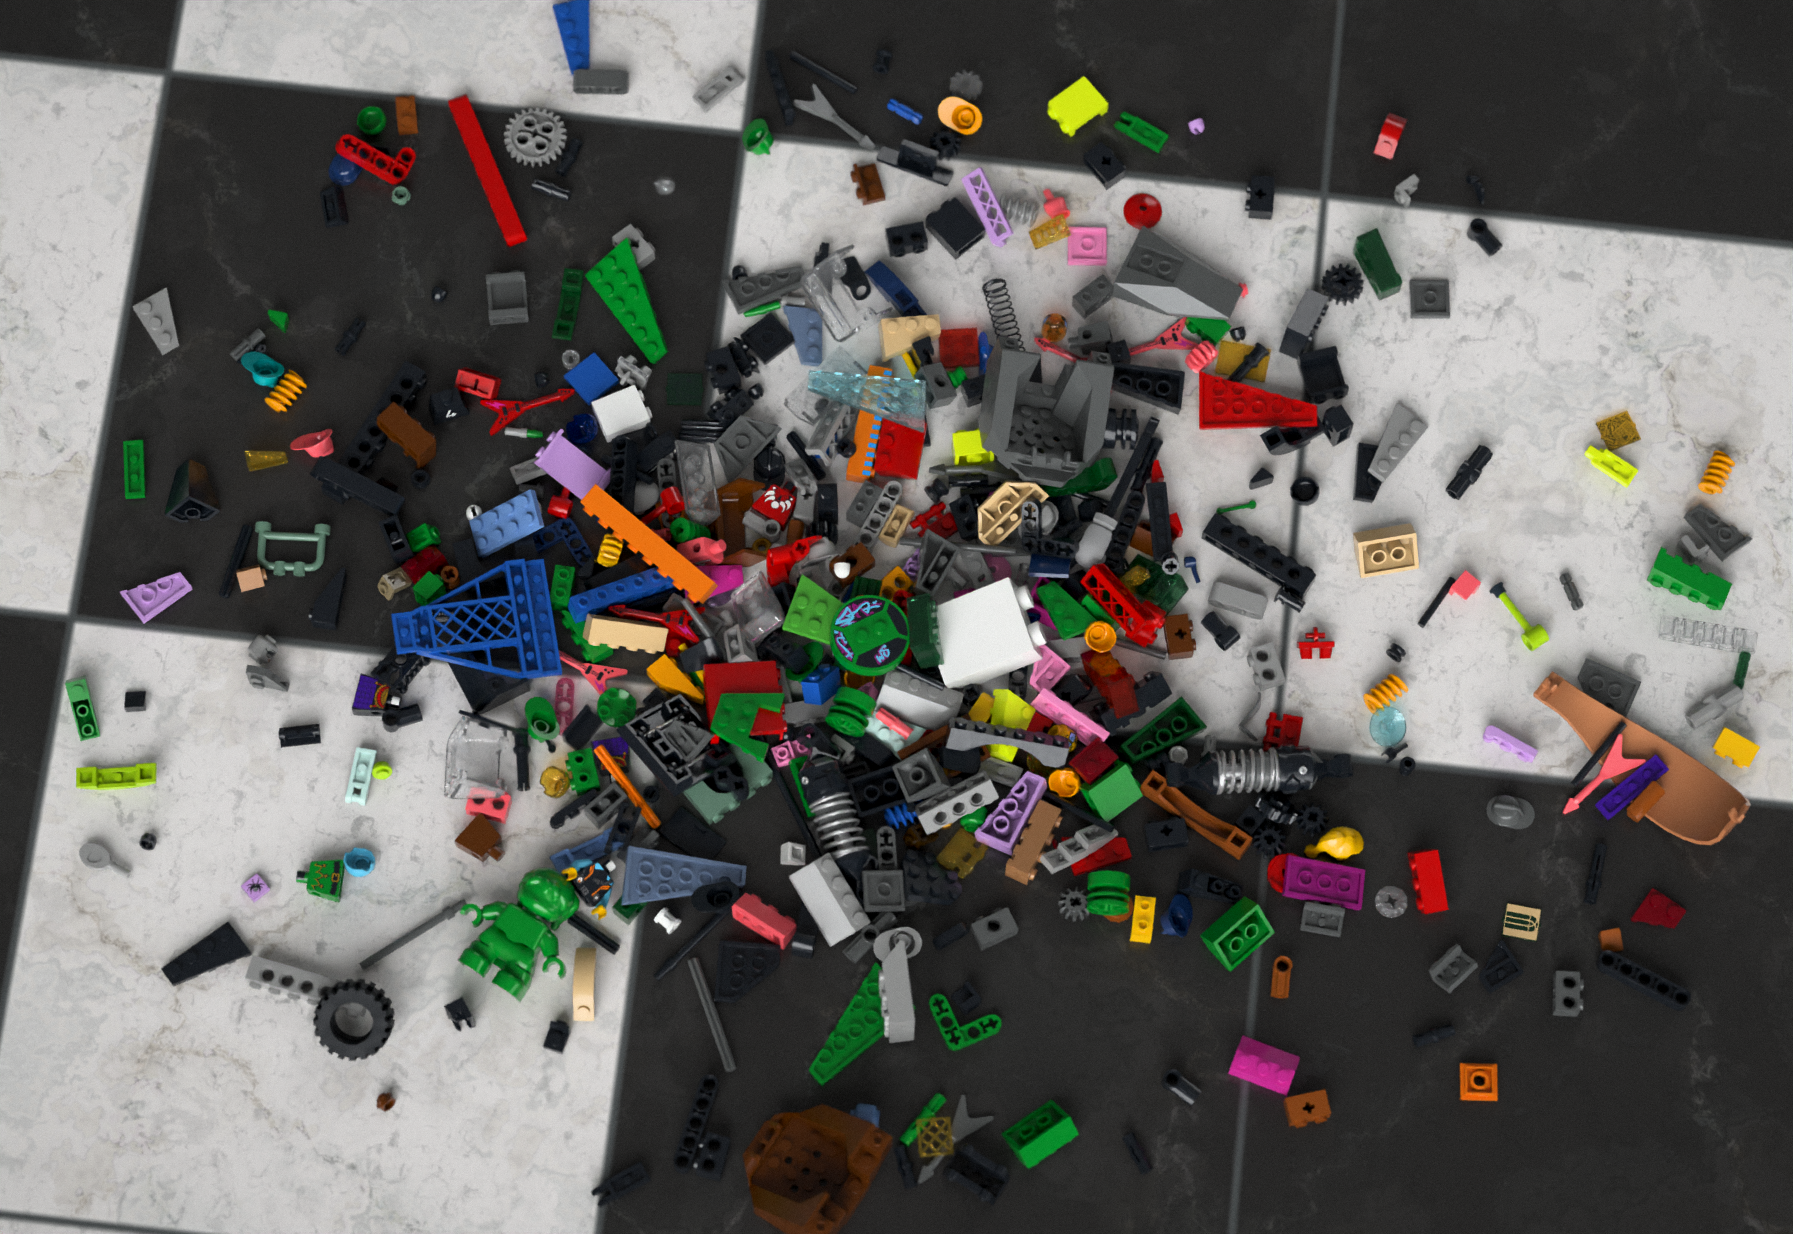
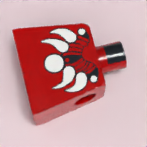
M789 481L785 483L783 488L773 484L752 505V509L770 520L777 521L780 525V530L784 532L797 502V498L792 495L796 490L795 485Z

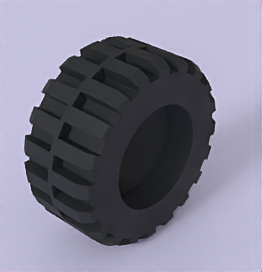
M353 978L347 979L345 982L340 981L333 987H330L320 999L314 1012L313 1025L316 1026L314 1032L316 1037L319 1036L321 1038L319 1041L321 1046L324 1047L326 1045L329 1048L327 1052L331 1055L335 1052L339 1054L337 1058L342 1060L345 1057H349V1061H356L357 1058L364 1060L369 1055L373 1056L378 1053L379 1049L383 1048L394 1027L395 1020L393 1017L395 1012L394 1008L390 1006L392 1003L390 998L384 996L385 991L382 988L380 990L376 989L375 983L370 982V984H367L365 979L354 981ZM345 1003H357L364 1006L370 1012L373 1019V1026L369 1033L357 1037L343 1032L336 1022L335 1015L337 1009Z

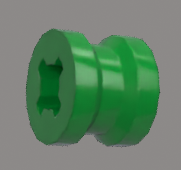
M961 366L956 367L954 371L946 372L955 389L961 385V382L968 380Z

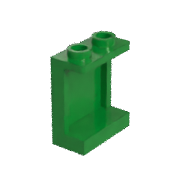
M1119 760L1114 762L1116 765L1114 769L1092 785L1085 782L1079 786L1094 815L1107 822L1143 796L1140 791V783L1131 774L1133 772L1132 768L1128 763H1123Z

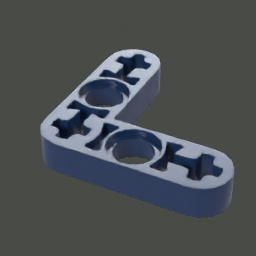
M562 518L532 534L535 543L538 542L537 538L540 537L543 544L542 546H540V542L535 544L537 553L564 541L580 568L585 564V562H581V551H583L586 558H594L590 548L570 518ZM563 524L569 526L572 535L569 536L567 531L563 529ZM551 532L554 534V539L552 541H545L543 539L544 534ZM574 539L580 540V547L572 548L570 546L571 541Z

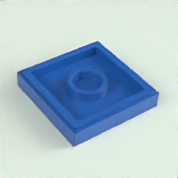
M595 353L564 375V379L588 406L619 383L618 378Z

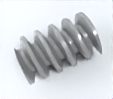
M1005 193L1002 194L999 202L1004 214L1006 213L1007 220H1010L1013 216V221L1016 223L1021 218L1022 225L1027 221L1028 227L1034 225L1040 206L1035 209V203H1032L1030 207H1027L1026 200L1021 205L1020 198L1013 202L1012 195L1006 200Z

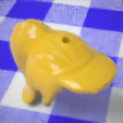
M1336 827L1323 835L1317 845L1309 844L1306 846L1304 852L1308 857L1314 859L1319 853L1326 851L1331 856L1337 858V860L1342 861L1353 854H1359L1364 848V841L1355 829Z

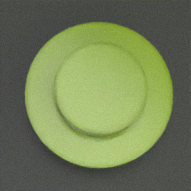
M385 761L377 762L373 766L372 775L374 778L383 780L392 774L391 766Z

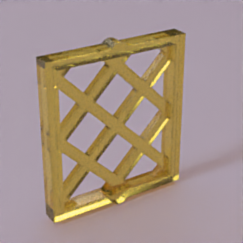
M932 1117L930 1119L916 1120L920 1157H938L954 1154L950 1117ZM938 1120L945 1121L942 1127H940L935 1122ZM926 1121L931 1122L928 1128L924 1127L921 1123ZM933 1125L939 1129L935 1135L929 1131ZM946 1125L948 1126V1133L943 1129ZM920 1127L925 1130L922 1135H920ZM940 1132L947 1136L943 1142L937 1137ZM926 1133L933 1137L929 1143L923 1139ZM948 1139H949L950 1147H948V1146L945 1144V1142H946ZM934 1140L940 1143L937 1149L930 1145ZM921 1141H922L924 1144H926V1146H925V1148H924L923 1150H922ZM942 1146L949 1150L945 1153L939 1152ZM928 1147L934 1151L933 1154H925L924 1152Z

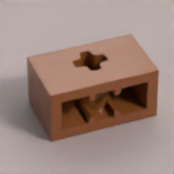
M1325 1089L1287 1097L1283 1102L1289 1126L1295 1125L1296 1128L1306 1126L1307 1122L1315 1121V1123L1325 1122L1331 1115ZM1305 1106H1307L1308 1109H1312L1311 1113H1308L1307 1110H1304Z

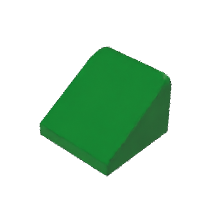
M268 310L270 320L286 333L289 325L288 314L276 310Z

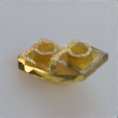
M1137 565L1119 580L1134 595L1137 593L1135 585L1142 584L1144 580L1150 577L1147 569Z

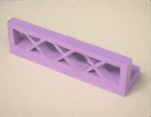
M979 167L961 180L992 244L1001 248L1007 244L1005 239L1014 234L983 168ZM977 175H980L982 179L980 186L974 178ZM983 191L988 192L990 195L988 202L982 193ZM991 207L997 210L996 218H994L990 210ZM999 223L1004 224L1007 230L1003 234L998 226Z

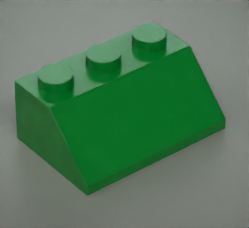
M1244 896L1200 936L1211 953L1231 972L1275 932L1259 905Z
M1051 1099L1001 1133V1135L1017 1158L1029 1169L1037 1165L1039 1161L1054 1153L1064 1144L1070 1142L1079 1133L1070 1116Z

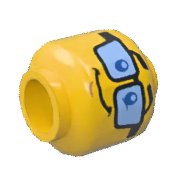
M1054 725L1049 730L1048 735H1061L1068 738L1069 752L1076 748L1077 734L1067 725Z

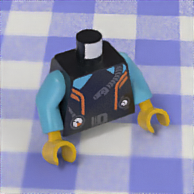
M610 859L602 865L596 860H575L567 869L562 870V874L567 873L566 881L570 880L574 890L586 906L595 907L591 914L598 913L599 917L597 920H600L607 915L606 906L612 892V886L614 885V881L609 874L616 869V866Z

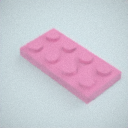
M1043 688L1030 703V706L1036 709L1035 711L1053 720L1054 724L1067 725L1077 734V739L1087 746L1098 736L1104 742L1110 734L1103 725L1096 724L1090 720L1088 715L1078 712L1069 702L1062 701L1056 697V694L1051 690Z

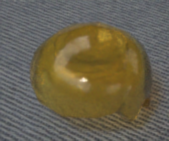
M556 766L547 767L540 778V784L545 789L543 793L555 799L564 796L570 788L568 773Z

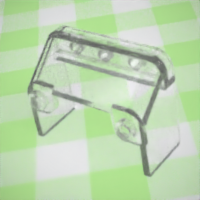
M853 244L835 251L801 278L803 290L837 342H844L854 337L893 311L892 307L878 313L871 307L859 310L840 278L847 271L846 263L842 257L855 248Z

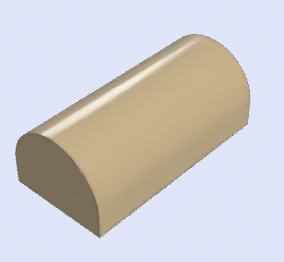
M896 504L878 536L880 541L887 546L896 548L915 514L914 511Z

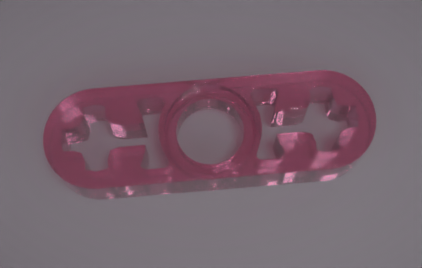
M562 678L556 684L554 712L559 725L562 723L561 716L565 717V724L567 725L564 730L560 729V736H562V733L573 721L575 687L573 681L569 678ZM564 684H568V687H570L567 689V697H563V688H560L564 687ZM567 702L570 708L565 712L560 711L558 708L559 704Z

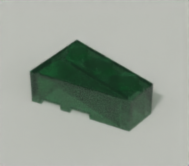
M1378 228L1357 236L1353 254L1378 300L1380 301L1400 292L1403 283L1402 278L1395 270Z
M930 593L907 598L910 648L920 668L944 664L939 633L940 623L936 613L938 612L937 601L932 599Z

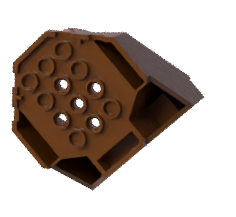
M824 1104L802 1112L774 1115L771 1120L765 1121L743 1154L754 1213L786 1234H837L844 1224H847L867 1194L870 1185L892 1147L893 1137L871 1122ZM819 1151L821 1157L815 1158L813 1156L814 1152ZM787 1157L792 1158L793 1162L791 1164L785 1163ZM808 1168L810 1170L809 1175H803L802 1170ZM822 1179L827 1181V1185L824 1187L819 1184ZM793 1185L799 1188L795 1193L791 1191Z

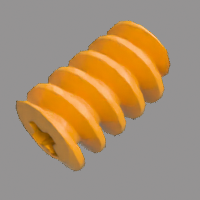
M290 369V374L284 375L285 380L279 381L280 386L274 387L275 392H270V398H265V402L277 412H280V410L287 412L285 404L292 406L290 398L297 400L295 392L302 394L299 387L307 388L304 380Z
M1714 451L1710 463H1708L1707 469L1704 471V476H1702L1701 482L1698 484V488L1707 494L1722 493L1723 489L1721 487L1726 485L1723 480L1729 479L1727 474H1731L1732 469L1730 467H1734L1735 462L1726 453Z
M1389 674L1387 679H1382L1381 684H1376L1375 688L1369 690V693H1365L1363 700L1370 712L1378 716L1377 709L1383 712V704L1389 707V699L1396 702L1394 695L1402 697L1400 690L1407 693L1408 688L1399 677Z

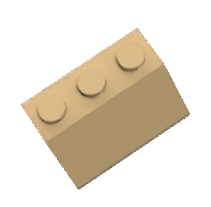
M1411 523L1353 533L1354 551L1361 578L1419 569L1417 536Z

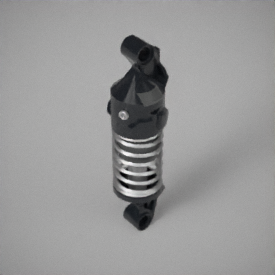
M806 723L796 732L797 742L809 749L808 757L797 774L803 789V797L811 809L810 812L816 815L813 821L819 824L817 831H823L825 834L820 837V840L834 837L835 841L824 845L823 849L838 848V851L832 852L830 855L842 875L854 882L852 892L862 907L864 906V901L859 896V892L863 893L862 871L878 870V860L871 854L870 848L863 845L866 838L859 836L863 829L856 827L860 820L853 818L857 811L851 808L854 802L848 799L851 793H849L847 777L840 763L841 751L831 743L828 732L823 733L815 724ZM804 731H808L811 738L806 737ZM850 831H858L852 836L849 833ZM855 840H862V841H860L859 843H857V844H855V845H853V842H852V841H855Z
M1293 743L1280 744L1279 747L1269 748L1267 752H1263L1261 748L1258 752L1250 749L1248 755H1245L1241 749L1238 755V763H1236L1234 751L1231 750L1229 752V764H1226L1225 752L1222 750L1220 754L1217 751H1208L1201 761L1190 769L1184 767L1179 762L1165 765L1168 787L1189 785L1198 790H1206L1210 795L1221 794L1223 790L1230 794L1233 789L1237 793H1241L1243 788L1247 793L1251 792L1253 788L1257 792H1260L1262 788L1268 792L1272 788L1274 791H1281L1283 794H1295L1297 790L1312 789L1316 782L1325 777L1343 779L1354 775L1351 754H1338L1334 756V759L1326 761L1316 755L1309 746H1295ZM1237 779H1239L1241 783L1239 789L1236 785ZM1226 780H1231L1230 789L1227 787Z

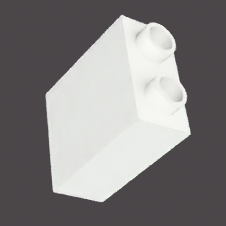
M1007 577L920 613L944 684L949 689L962 692L966 685L982 684L1043 659L1039 646L1046 644L1047 639L1039 621L1030 623L1026 610L1033 608L1034 602L1026 585L1018 588Z

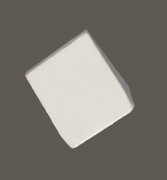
M792 842L781 845V864L805 865L806 845Z

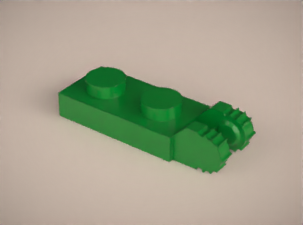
M1126 112L1121 113L1120 117L1131 124L1130 126L1119 121L1114 123V127L1117 130L1126 133L1127 136L1157 153L1160 152L1169 138L1168 134Z

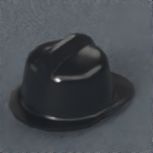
M772 446L764 448L754 459V481L765 483V488L761 489L763 491H767L773 484L781 487L785 478V456L780 450Z
M729 881L704 885L693 892L691 903L695 909L701 912L726 914L732 910V906L737 902L739 889L737 885Z

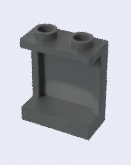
M512 270L509 273L492 272L486 275L490 325L529 322L525 272Z

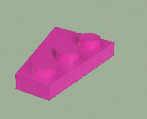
M742 565L696 566L718 585L708 598L744 585Z

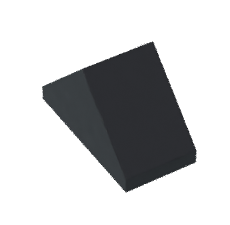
M1083 569L1070 574L1069 578H1066L1060 586L1075 601H1078L1088 591L1080 582L1087 574Z

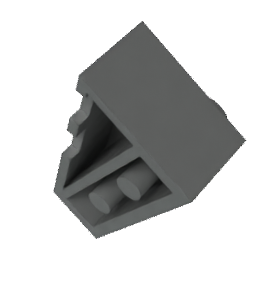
M929 529L925 531L922 536L912 593L917 598L927 604L930 603L961 548Z

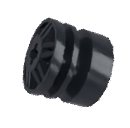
M1108 408L1104 443L1101 449H1114L1116 440H1119L1121 449H1125L1126 441H1129V449L1135 450L1139 435V420L1136 409H1131L1130 418H1127L1126 409L1122 410L1121 417H1117L1116 408Z

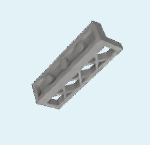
M852 391L835 392L805 448L808 455H820L826 465L833 463L838 453L836 450L838 442L846 438L859 414L861 405ZM852 404L854 408L850 414V405ZM845 417V425L843 427L842 420ZM837 431V440L835 442V433ZM828 446H829V455H827V453H826V450H827Z

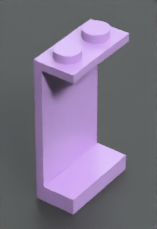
M560 429L556 433L553 431L546 439L548 444L545 448L542 446L535 454L537 459L534 463L581 500L595 484L604 490L610 483L611 468L605 470L561 436L564 430Z

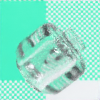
M660 176L655 181V188H657L659 194L670 195L674 191L675 181L672 177Z

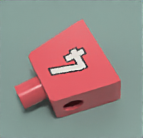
M700 537L677 545V552L694 566H716L724 560L723 551L726 550V543L722 539L715 541L707 537Z

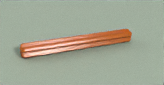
M602 744L596 747L594 752L636 807L642 808L641 814L651 828H657L661 821L605 747Z

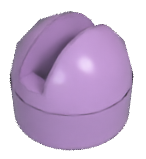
M1202 118L1188 123L1191 132L1194 134L1202 133L1205 128Z

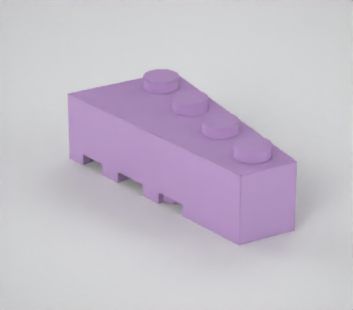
M1027 771L1011 789L1009 795L998 804L997 809L986 818L985 823L974 832L976 841L1012 856L1016 844L1019 845L1020 843L1019 841L1024 829L1028 827V822L1034 809L1047 789L1046 778Z

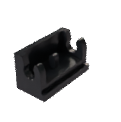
M930 336L912 343L911 358L917 369L919 370L925 362L929 365L933 364L930 354L934 355V348L931 344Z
M463 997L444 1006L447 1017L452 1020L456 1030L461 1031L458 1023L463 1020L466 1021V1025L470 1029L475 1027L473 1017Z

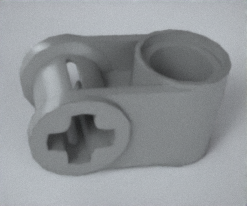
M805 486V495L801 496L798 491L793 520L810 525L811 522H814L816 497L815 491L813 492L810 486ZM806 495H809L808 500L804 499Z

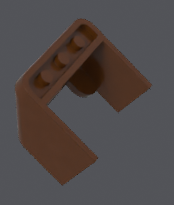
M738 478L706 495L704 500L705 527H708L710 530V539L715 541L722 539L726 543V550L723 551L724 560L716 566L742 565V567H751L766 560V553L757 552L754 548L746 547L745 525L742 524L744 512L748 511L754 503L753 493L765 488V483Z

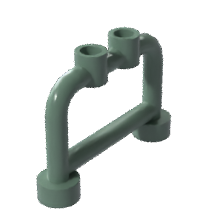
M256 522L255 532L259 533L258 563L265 569L274 570L273 574L278 576L285 575L286 571H293L295 576H305V571L310 572L319 569L324 561L326 536L330 535L331 526L316 524L314 533L271 532V523ZM266 539L318 541L316 561L310 564L304 562L286 563L284 561L268 562L265 559Z

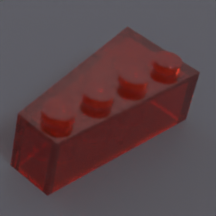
M1092 649L1080 654L1085 673L1093 685L1097 686L1102 697L1105 696L1107 705L1110 709H1114V715L1117 719L1139 711L1133 687L1135 685L1134 677L1132 674L1127 673L1126 668L1120 665L1118 659L1113 658L1110 651L1099 653Z

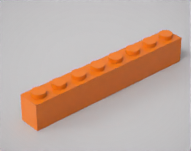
M595 484L581 500V503L585 506L583 510L591 517L596 515L599 518L597 522L605 529L608 527L613 529L614 532L612 534L620 541L625 539L629 543L627 547L635 554L638 551L644 555L642 559L651 566L654 563L658 567V573L664 578L669 576L674 580L672 584L680 591L684 588L689 592L686 596L694 603L699 601L703 604L718 587L714 581L598 485Z

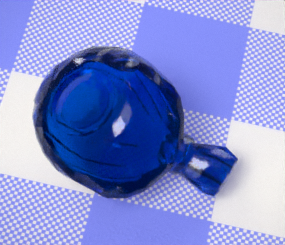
M588 413L575 415L573 417L574 420L567 423L566 433L569 438L568 441L574 446L576 443H588L594 440L598 434L597 420Z

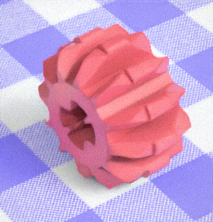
M1202 341L1189 352L1185 363L1195 373H1199V371L1205 370L1214 361L1218 351L1209 341Z

